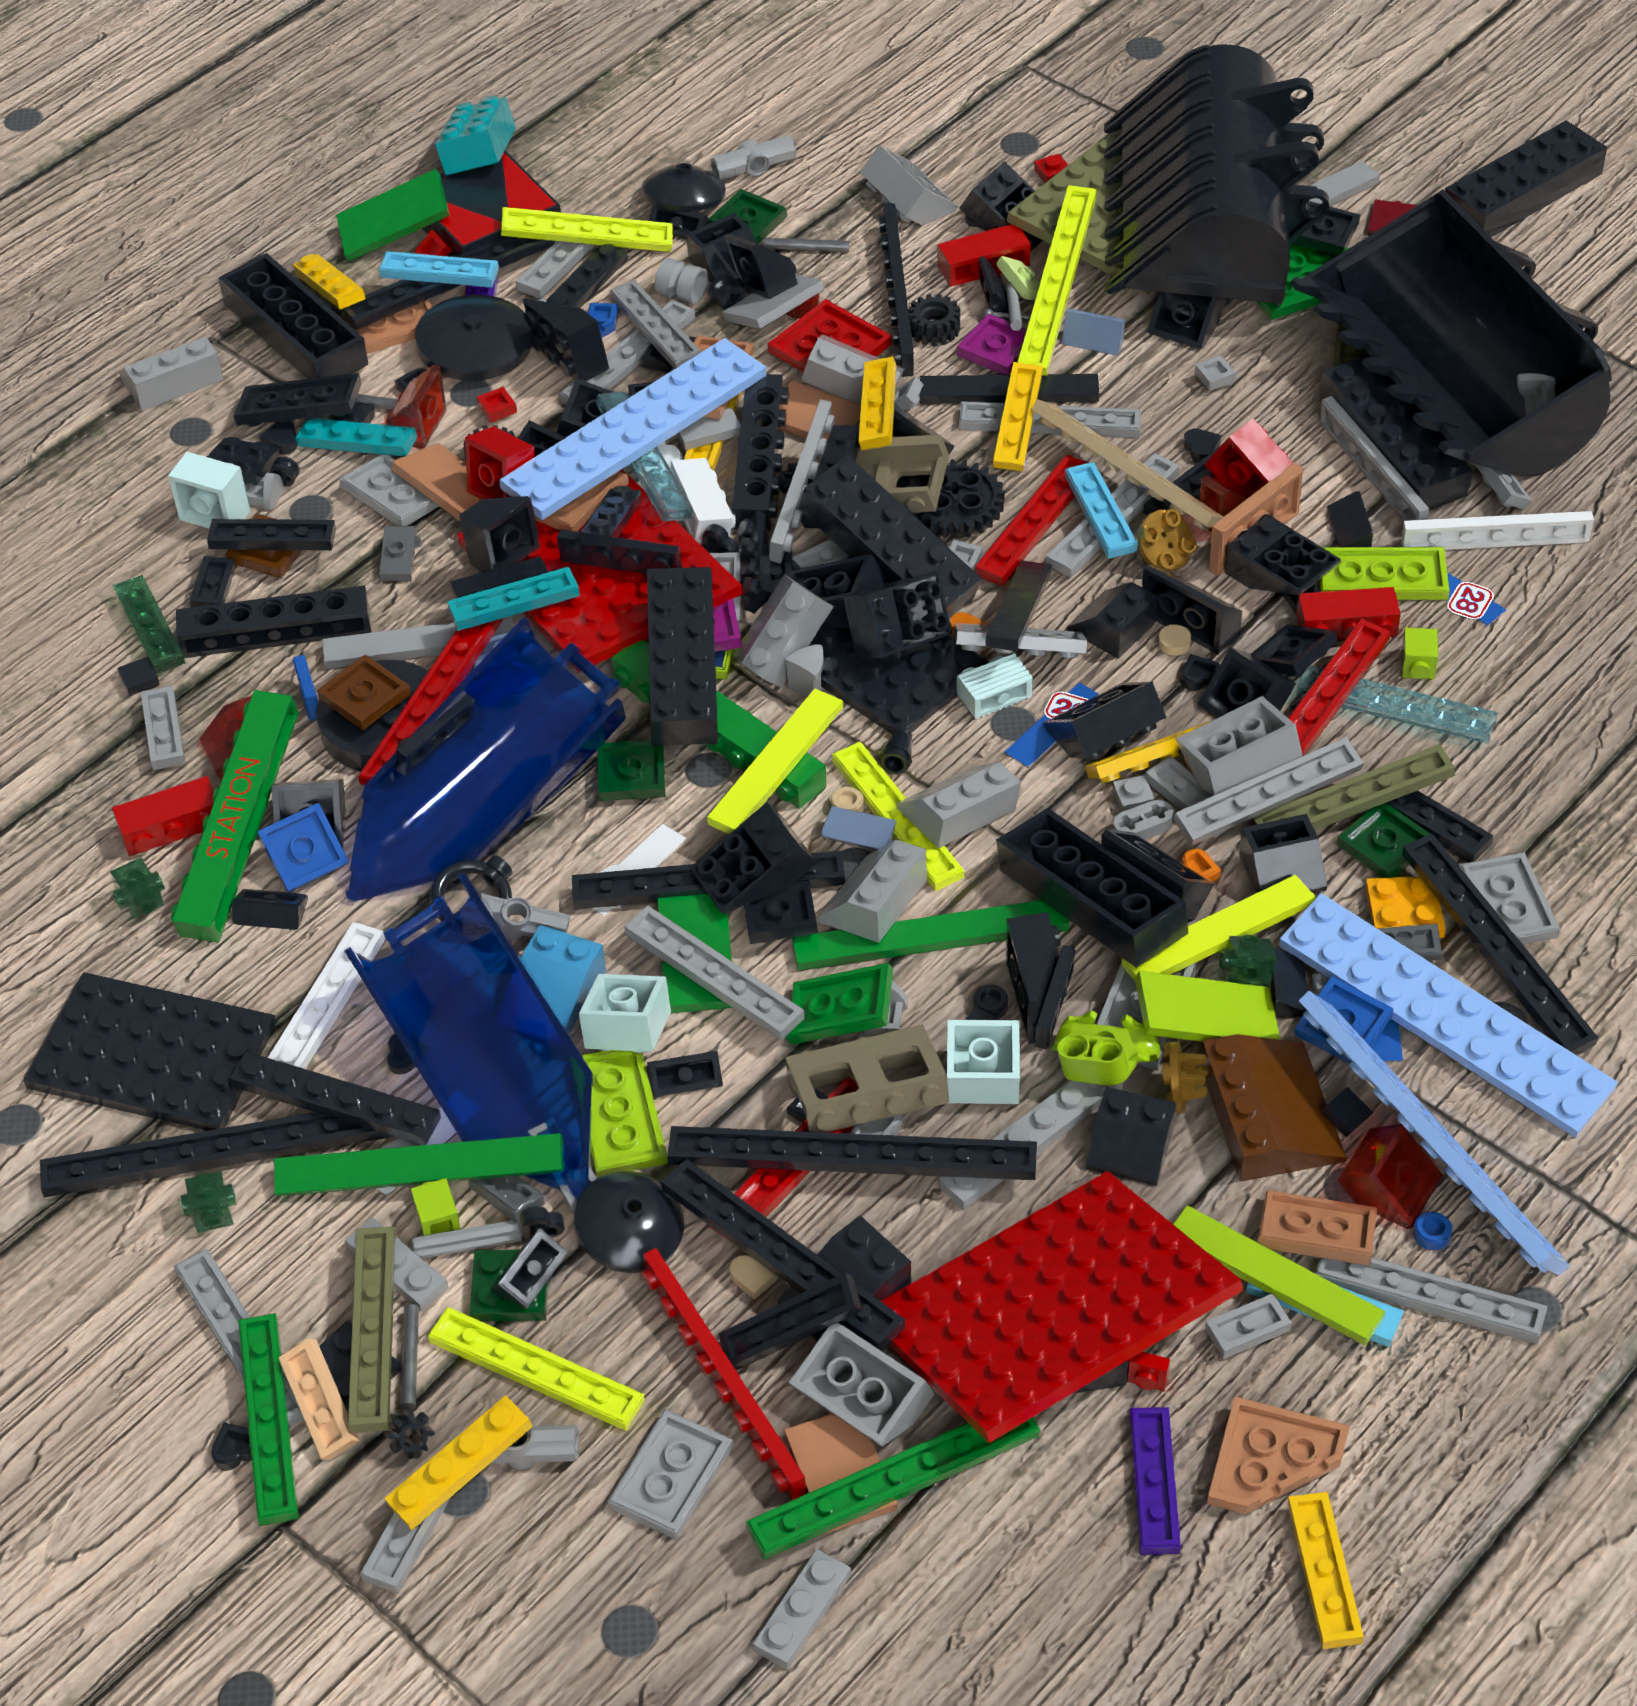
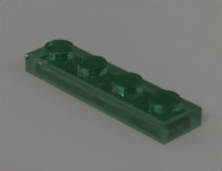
M143 575L113 585L115 595L155 673L158 674L186 664L184 655Z

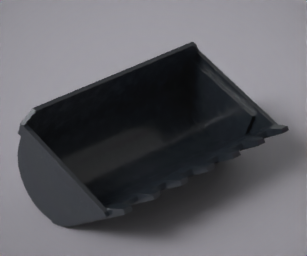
M1206 44L1189 51L1179 58L1104 124V132L1107 134L1122 128V133L1104 149V157L1108 160L1122 154V160L1104 176V183L1109 186L1123 180V185L1105 201V210L1107 212L1123 207V213L1105 228V237L1111 239L1124 234V239L1105 256V264L1109 267L1124 261V267L1105 284V292L1110 295L1128 288L1273 303V308H1280L1284 300L1285 285L1290 265L1289 245L1329 211V196L1324 190L1318 189L1317 186L1294 185L1317 167L1319 163L1318 152L1324 146V133L1320 127L1313 124L1290 123V121L1306 110L1307 106L1314 99L1313 85L1309 80L1294 78L1277 82V77L1271 65L1258 53L1237 45L1220 44L1209 46ZM1296 90L1307 92L1306 96L1301 99L1291 96ZM1307 136H1313L1318 139L1314 144L1302 142ZM1317 198L1322 201V204L1317 207L1307 205V202L1311 199Z
M1444 189L1305 277L1293 278L1290 282L1296 291L1318 298L1323 303L1317 304L1313 309L1320 317L1342 324L1347 329L1340 331L1338 334L1343 343L1365 350L1370 354L1371 357L1365 358L1362 362L1368 370L1392 378L1396 384L1390 385L1387 391L1394 398L1416 405L1422 411L1415 413L1412 417L1419 426L1442 433L1447 440L1441 441L1438 447L1447 455L1518 476H1538L1561 465L1577 454L1593 438L1607 415L1611 399L1609 382L1612 381L1611 369L1600 347L1593 341L1598 333L1597 324L1585 314L1556 303L1531 278L1536 270L1535 262L1527 254L1494 241ZM1536 373L1554 377L1556 397L1526 415L1525 399L1519 392L1517 375Z

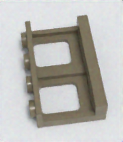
M941 435L892 437V445L861 450L860 447L855 462L909 512L936 511L949 458V453ZM930 475L928 486L896 488L897 480L902 476Z
M923 1024L785 1057L789 1086L792 1093L797 1092L806 1115L808 1132L826 1133L949 1103L947 1074ZM921 1062L924 1063L928 1071L926 1075L898 1082H889L883 1072ZM847 1077L854 1079L858 1090L855 1092L827 1099H819L813 1087L817 1088L842 1082Z

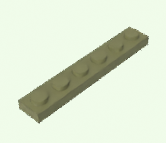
M1441 744L1281 805L1253 818L1254 825L1307 814L1314 830H1317L1455 776V767Z
M394 1226L356 1229L348 1416L350 1433L389 1430L396 1243Z

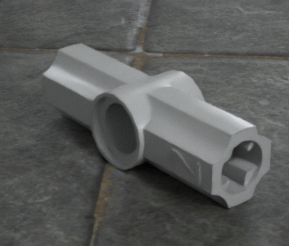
M790 135L759 144L755 140H746L739 145L737 150L710 158V164L713 174L720 180L747 172L752 176H760L768 170L769 166L796 158V149Z
M470 891L465 903L463 921L501 930L509 938L520 939L524 937L532 938L539 925L567 933L570 915L531 906L526 899L521 897H513L507 900ZM512 915H521L525 919L519 922H514L510 920L509 917Z
M577 1425L533 1426L491 1463H507L513 1469L522 1470L531 1467L535 1462L577 1461L580 1446ZM525 1442L519 1447H513L517 1443Z

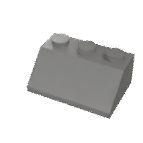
M881 145L878 146L860 171L868 180L866 185L876 193L881 192L883 194L881 200L884 203H895L898 209L896 212L897 216L907 223H910L912 220L920 225H924L953 213L958 208L913 162Z
M821 335L818 337L808 358L801 381L861 405L864 362L880 358L828 336ZM899 366L896 367L895 389L904 372V368Z
M207 337L193 340L185 345L124 367L119 372L121 380L142 411L223 380L218 354Z
M784 574L742 640V648H737L733 656L763 679L782 688L788 679L785 658L793 652L809 646L833 606Z
M1263 696L1176 738L1177 744L1199 785L1211 796L1302 757L1296 725Z
M1001 762L976 765L898 802L897 809L937 848H940L1015 811L1021 781Z
M894 840L868 854L819 915L818 922L879 943L926 882V849Z
M839 1323L827 1328L789 1381L791 1386L881 1447L910 1428L934 1395L926 1380Z

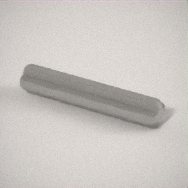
M511 1220L415 1237L412 1240L413 1252L423 1259L519 1242L522 1240V1230L519 1221L516 1223Z

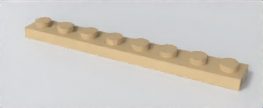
M1037 399L1032 410L1041 416L1039 420L1041 423L1052 429L1060 428L1063 430L1060 434L1062 437L1073 443L1081 442L1084 444L1082 447L1083 451L1097 458L1099 455L1105 458L1104 465L1117 472L1123 470L1127 473L1125 478L1140 487L1144 484L1149 488L1147 491L1149 495L1160 501L1168 500L1171 502L1170 509L1177 510L1183 516L1189 514L1194 518L1192 523L1197 527L1208 531L1223 518L1222 515L1054 404Z

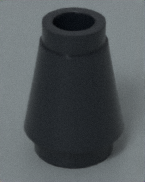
M905 728L896 729L880 752L879 759L886 772L901 774L911 766L912 734Z

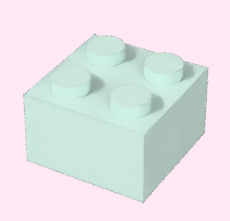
M186 452L168 475L179 520L210 529L212 519H245L250 513L242 472L239 466Z
M598 974L579 1012L584 1048L599 1049L601 1051L653 1052L671 1013L666 977Z
M948 1020L947 1084L949 1103L1019 1104V1021Z

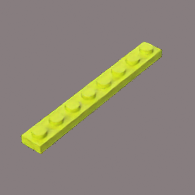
M1069 185L1067 187L1018 363L1043 366L1042 375L1047 376L1096 201V189Z

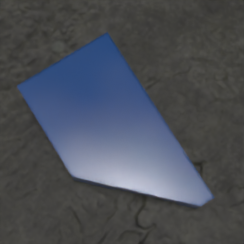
M589 304L588 314L598 321L602 338L616 329L619 315L618 304Z
M305 655L293 657L294 660L292 661L308 719H317L318 699Z

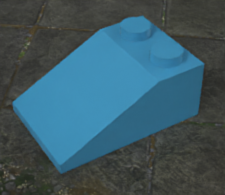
M539 925L524 950L497 1026L561 1048L576 1023L579 1012L598 974H604L606 971L603 945Z

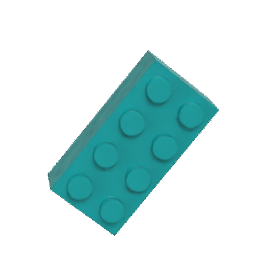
M494 95L482 99V103L472 105L471 102H465L455 107L456 109H454L435 143L445 175L500 161L516 129L506 97L497 98Z

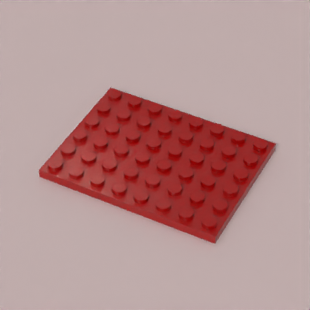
M623 469L619 470V472L627 474ZM628 475L629 483L626 486L631 487V490L641 491V503L618 538L679 546L682 568L711 567L713 608L742 595V585ZM535 520L540 548L521 561L541 556L548 572L569 567L579 587L580 596L522 613L578 673L613 657L622 649L634 643L648 640L647 574L561 562L557 541L560 530ZM587 522L577 532H581ZM463 532L456 534L458 544L467 553Z
M1106 1171L950 1262L912 1282L886 1299L881 1300V1302L905 1319L906 1328L888 1345L990 1443L1243 1291L1240 1278L1109 1171Z

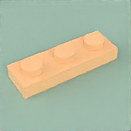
M307 1338L280 1356V1363L321 1460H331L359 1442L357 1434L350 1433L348 1426L349 1415L317 1340Z

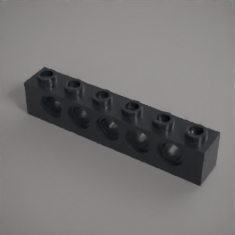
M766 374L764 378L745 389L732 502V514L735 515V527L733 530H738L741 522L745 518H749L756 509L766 514L768 531L771 528V518H777L778 502L773 500L774 495H779L780 492L779 477H776V472H782V454H778V450H784V431H780L781 427H786L787 410L783 409V405H788L789 387H783V375Z
M365 585L176 609V637L182 658L372 633L370 607Z

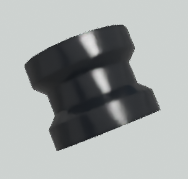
M727 275L717 277L710 285L708 291L709 297L714 302L719 303V306L724 311L745 298L744 289L740 285L735 284L733 279Z

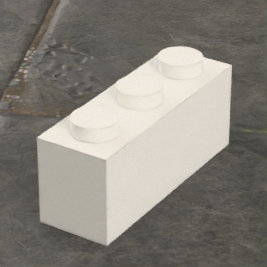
M707 459L671 460L667 486L688 533L699 544H703V533L710 524H718L728 532L730 537L731 529L735 527V515L729 509L725 492L720 489L714 470H711Z

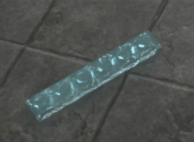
M626 391L598 394L596 405L603 415L627 400L629 396ZM658 447L630 463L662 522L691 518L693 508Z
M1309 666L1302 674L1296 696L1304 698L1324 669ZM1362 678L1341 706L1342 708L1486 744L1490 742L1498 712Z

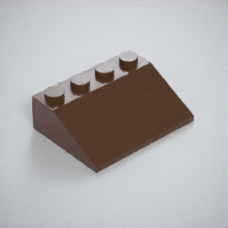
M1240 1034L1203 1040L1201 1054L1206 1055L1207 1058L1206 1063L1200 1066L1208 1067V1075L1205 1076V1082L1240 1182L1346 1162L1347 1157L1335 1126L1321 1113L1327 1104L1304 1043Z

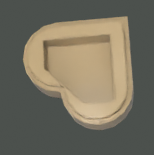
M738 1256L730 1264L731 1280L754 1300L778 1279V1276L751 1256Z

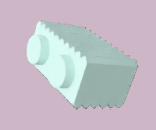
M1015 653L1005 657L997 656L985 665L977 668L969 667L957 675V694L974 718L979 719L980 716L990 715L991 712L995 713L1003 707L1007 708L1009 705L1018 704L1026 698L1030 699L1032 696L1033 678Z

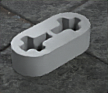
M1162 800L1147 802L1117 814L1114 818L1113 830L1134 832L1145 840L1170 830L1173 822V808L1169 803Z

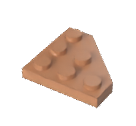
M1234 1396L1207 1504L1247 1514L1340 1467L1350 1425Z

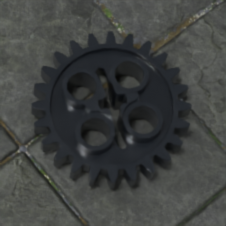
M951 459L950 465L946 466L936 511L912 514L927 528L930 527L934 535L941 531L943 538H946L949 533H954V537L959 539L960 533L963 532L968 537H971L972 530L982 534L983 525L992 528L993 520L999 521L1000 512H1004L1005 491L1003 490V483L997 482V474L989 475L988 467L979 470V463L977 462L970 467L967 466V460H963L961 465H956L955 460ZM930 475L911 477L910 485H906V487L928 486Z

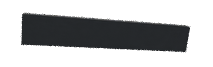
M1098 374L1042 375L1038 399L1045 402H1099ZM1011 375L920 376V381L924 384L920 391V404L961 402L1005 403Z
M1021 560L986 634L985 646L1011 651L1018 650L1051 576L1052 565Z

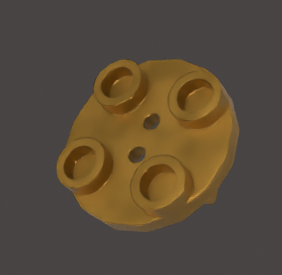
M1175 509L1155 511L1148 514L1140 524L1137 551L1141 552L1142 560L1149 565L1165 569L1169 572L1175 571L1188 562L1191 554L1197 548L1196 539L1193 537L1189 525Z
M1179 1042L1164 1043L1166 1063H1163L1164 1084L1169 1085L1170 1093H1167V1101L1177 1103L1176 1114L1185 1113L1186 1101L1207 1096L1206 1087H1197L1198 1085L1205 1084L1208 1067L1198 1065L1205 1064L1207 1057L1204 1054L1182 1053Z

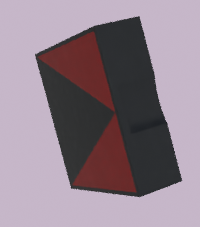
M505 150L498 163L450 175L441 174L450 216L422 229L427 234L431 230L439 233L453 249L448 256L456 257L503 237L501 236L503 207L560 213L561 209L560 204Z

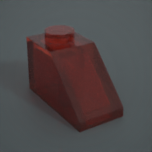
M1206 475L1201 478L1200 502L1223 517L1248 499L1240 491L1235 490L1222 481Z

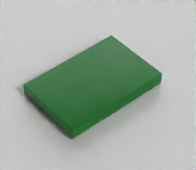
M884 963L793 982L791 1002L804 1010V1019L786 1036L788 1042L794 1045L887 1026L893 979V968L891 965Z

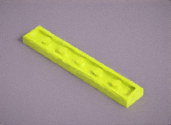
M503 207L501 236L593 245L612 244L615 247L671 252L672 223Z
M814 689L707 816L708 825L730 834L762 807L843 709V700Z
M861 742L832 754L834 765L850 785L862 793L865 804L873 814L896 820L893 839L926 849L927 882L935 891L964 878V869L945 846L937 848L897 809V803L906 799V797Z
M1296 875L1291 876L1188 926V934L1137 968L1123 958L1122 967L1134 981L1139 971L1171 975L1307 909L1316 897Z
M450 1307L445 1309L428 1334L429 1343L624 1431L628 1429L645 1402L643 1393Z

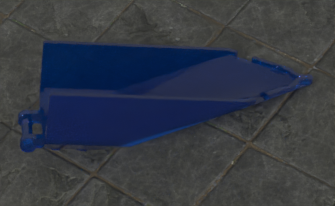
M523 617L411 737L426 724L431 725L466 694L475 699L473 719L406 777L396 770L395 752L364 785L362 795L364 803L361 819H358L349 870L351 872L349 890L346 891L347 898L352 902H357L429 884L436 879L444 868L452 863L462 860H481L553 797L625 721L626 715L622 701L616 698L610 706L605 703L618 692L621 684L614 678L609 679L580 654V648L574 643H570L554 659L539 644L529 621ZM572 663L598 685L601 690L594 694L571 674L565 666Z
M462 873L458 877L464 885L469 899L459 911L453 913L446 900L440 895L432 900L433 905L396 929L391 927L383 933L395 952L392 955L372 962L356 953L351 947L346 949L345 953L462 1142L532 1136L528 1132L529 1130L546 1123L547 1129L537 1135L560 1133L563 1136L564 1172L524 1176L553 1189L561 1190L560 1186H568L573 1196L579 1199L583 1190L588 1186L593 1072L485 899L466 874ZM442 915L444 921L409 944L403 945L402 941Z

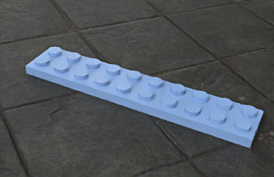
M723 338L501 478L500 489L511 497L528 496L531 498L534 515L543 520L766 376V366L726 338Z
M1322 893L1280 938L1279 946L1327 978L1330 979L1333 976L1394 1008L1392 1020L1574 1138L1580 1134L1616 1090L1618 1084L1616 1080Z
M1310 991L1298 1000L1307 1009L1303 1013L1304 1017L1316 1029L1321 1028L1329 1036L1326 1041L1340 1055L1344 1054L1352 1061L1349 1066L1361 1079H1367L1375 1086L1372 1090L1373 1093L1386 1106L1391 1105L1399 1113L1396 1118L1411 1133L1414 1131L1423 1139L1420 1142L1422 1147L1433 1158L1436 1159L1438 1157L1445 1165L1448 1164L1444 1170L1449 1177L1459 1186L1462 1184L1470 1192H1473L1469 1195V1198L1482 1212L1485 1213L1487 1211L1493 1218L1498 1219L1493 1223L1494 1226L1508 1240L1512 1239L1519 1246H1522L1518 1252L1533 1268L1537 1266L1544 1273L1549 1270L1560 1275L1571 1266L1333 1005Z

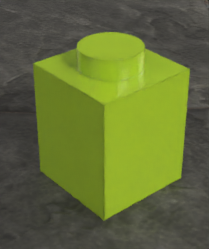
M1405 627L1401 649L1402 678L1435 679L1438 662V629Z
M447 1178L438 1181H428L421 1186L411 1188L416 1213L424 1236L461 1229Z

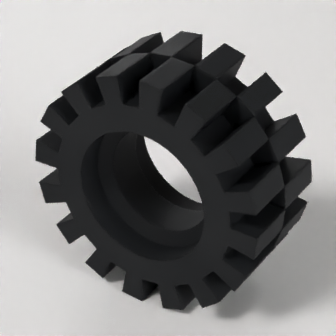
M928 294L926 299L922 296L917 298V302L913 301L911 307L908 308L911 337H914V341L919 342L922 340V345L926 346L928 342H932V346H937V342L946 345L947 339L952 342L955 340V336L958 337L960 330V306H957L955 300L951 301V297L946 296L942 299V294H936V298H932V295Z

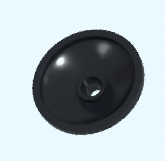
M688 163L671 165L650 174L642 183V195L648 202L661 208L676 211H698L714 207L723 201L726 191L724 183L716 175Z
M616 1171L592 1181L581 1193L574 1212L575 1233L583 1249L599 1264L619 1272L640 1273L645 1270L643 1254L654 1248H657L664 1261L667 1262L678 1249L684 1233V1215L680 1203L662 1190L659 1180L635 1171ZM632 1206L639 1211L631 1212L627 1207Z

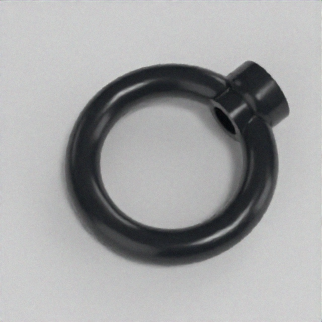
M493 855L487 862L462 860L452 863L444 868L434 880L430 894L432 908L438 919L449 929L467 935H478L493 930V928L464 922L453 915L445 904L444 893L448 883L455 877L465 873L480 874L489 885L497 888L499 898L507 900L512 898V890L507 879L513 874L510 865L497 855Z

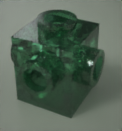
M141 857L110 871L116 889L112 891L118 907L121 910L126 908L133 919L150 913L164 905L160 892L165 890L162 879L157 871L150 872Z
M1253 935L1229 936L1226 949H1222L1220 952L1219 966L1221 970H1224L1228 982L1270 987L1277 957L1270 939L1258 938Z
M222 1171L202 1173L196 1177L185 1179L187 1194L181 1195L182 1207L185 1217L192 1215L197 1233L234 1225L231 1206L237 1205L232 1183L225 1184Z

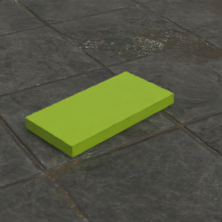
M1444 547L1324 548L1340 558L1341 563L1319 580L1321 592L1394 587L1397 600L1449 599L1450 591Z
M1139 971L1135 977L1145 1035L1201 1042L1203 1040L1236 1034L1281 1040L1269 987Z
M610 1050L570 1057L597 1178L616 1171H636L668 1164L667 1152L642 1053Z

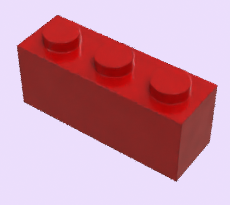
M1013 224L937 244L938 268L950 287L978 280L979 259L983 256L999 274L1002 272L996 263L1001 256L1022 261L1025 266H1030V242L1022 229Z
M1394 587L1313 592L1298 595L1296 611L1298 626L1335 631L1337 640L1343 641L1347 639L1362 618L1389 630L1390 637L1398 636L1401 613Z
M208 775L112 807L119 833L129 857L203 832L204 819L207 815H210L213 807L214 789Z

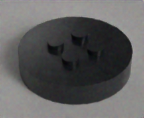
M376 661L410 686L411 694L364 730L358 728L319 699L316 713L322 743L327 752L344 766L362 771L428 673V670L406 661Z

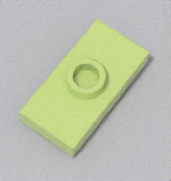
M1001 256L996 263L1000 271L1022 298L1035 301L1040 283L1034 277L1035 272L1025 266L1022 261Z

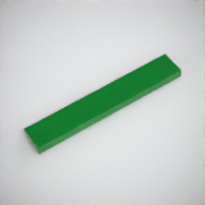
M276 1313L240 1319L238 1323L257 1520L259 1526L299 1519L284 1372L279 1360L282 1353L278 1318Z

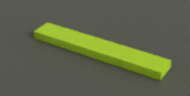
M1188 1205L1174 1223L1178 1229L1237 1277L1269 1294L1273 1293L1276 1298L1365 1346L1385 1318L1386 1311Z

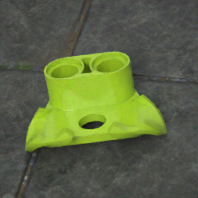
M1092 1010L1082 1016H1068L1061 1024L1052 1046V1050L1058 1052L1062 1072L1068 1080L1107 1086L1121 1084L1129 1077L1139 1062H1154L1160 1058L1159 1040L1157 1036L1145 1035L1143 1024L1138 1023L1127 1014L1121 1018L1123 1027L1093 1024L1097 1013Z

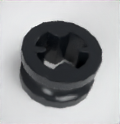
M281 456L274 461L269 473L278 474L282 479L283 486L288 487L294 484L296 477L300 473V467L293 459Z

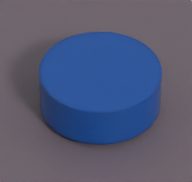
M1426 1212L1416 1219L1413 1236L1421 1247L1428 1250H1440L1450 1242L1452 1224L1446 1216L1437 1212Z

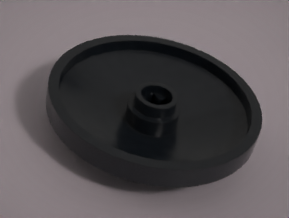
M463 295L447 299L430 308L421 317L416 326L415 342L420 359L434 372L453 379L475 381L498 377L518 367L531 351L532 342L530 337L532 336V331L524 319V311L514 303L490 295Z

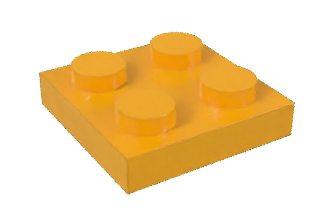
M1419 876L1366 879L1365 890L1372 926L1375 928L1437 924L1439 938H1444L1445 924L1441 904Z

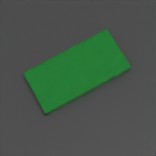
M436 169L336 214L344 254L349 261L450 216L441 176Z
M708 894L658 898V911L660 914L732 961L728 913L722 914ZM662 960L663 976L666 977L671 1013L733 1008Z

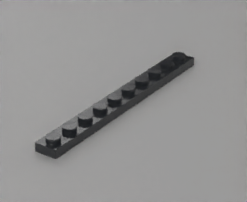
M313 1112L41 1159V1191L44 1197L395 1136Z
M671 1126L667 1158L670 1165H680L688 1159L696 1166L1036 1180L1037 1142Z

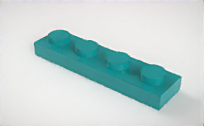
M316 418L305 421L296 436L299 447L407 456L418 436L414 427Z
M566 567L449 600L447 604L450 615L459 631L580 596L579 587L570 568Z

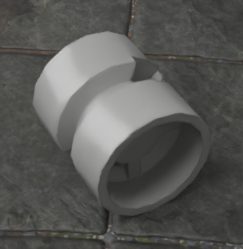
M666 258L658 268L655 278V290L658 294L671 298L678 297V300L696 305L705 294L708 273L704 268L690 264L685 266V263Z

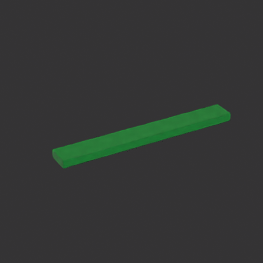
M1038 900L896 921L879 943L843 930L808 934L803 937H792V945L797 970L801 971L1006 940V919L1048 912L1051 925H1057L1059 932L1069 931L1070 922L1069 919L1048 904Z
M558 1133L274 1158V1194L279 1197L419 1185L428 1181H438L447 1178L448 1182L564 1172L563 1136Z
M1032 1417L988 1443L969 1423H966L746 1521L745 1528L762 1559L765 1560L895 1500L897 1501L1039 1437L1041 1430Z

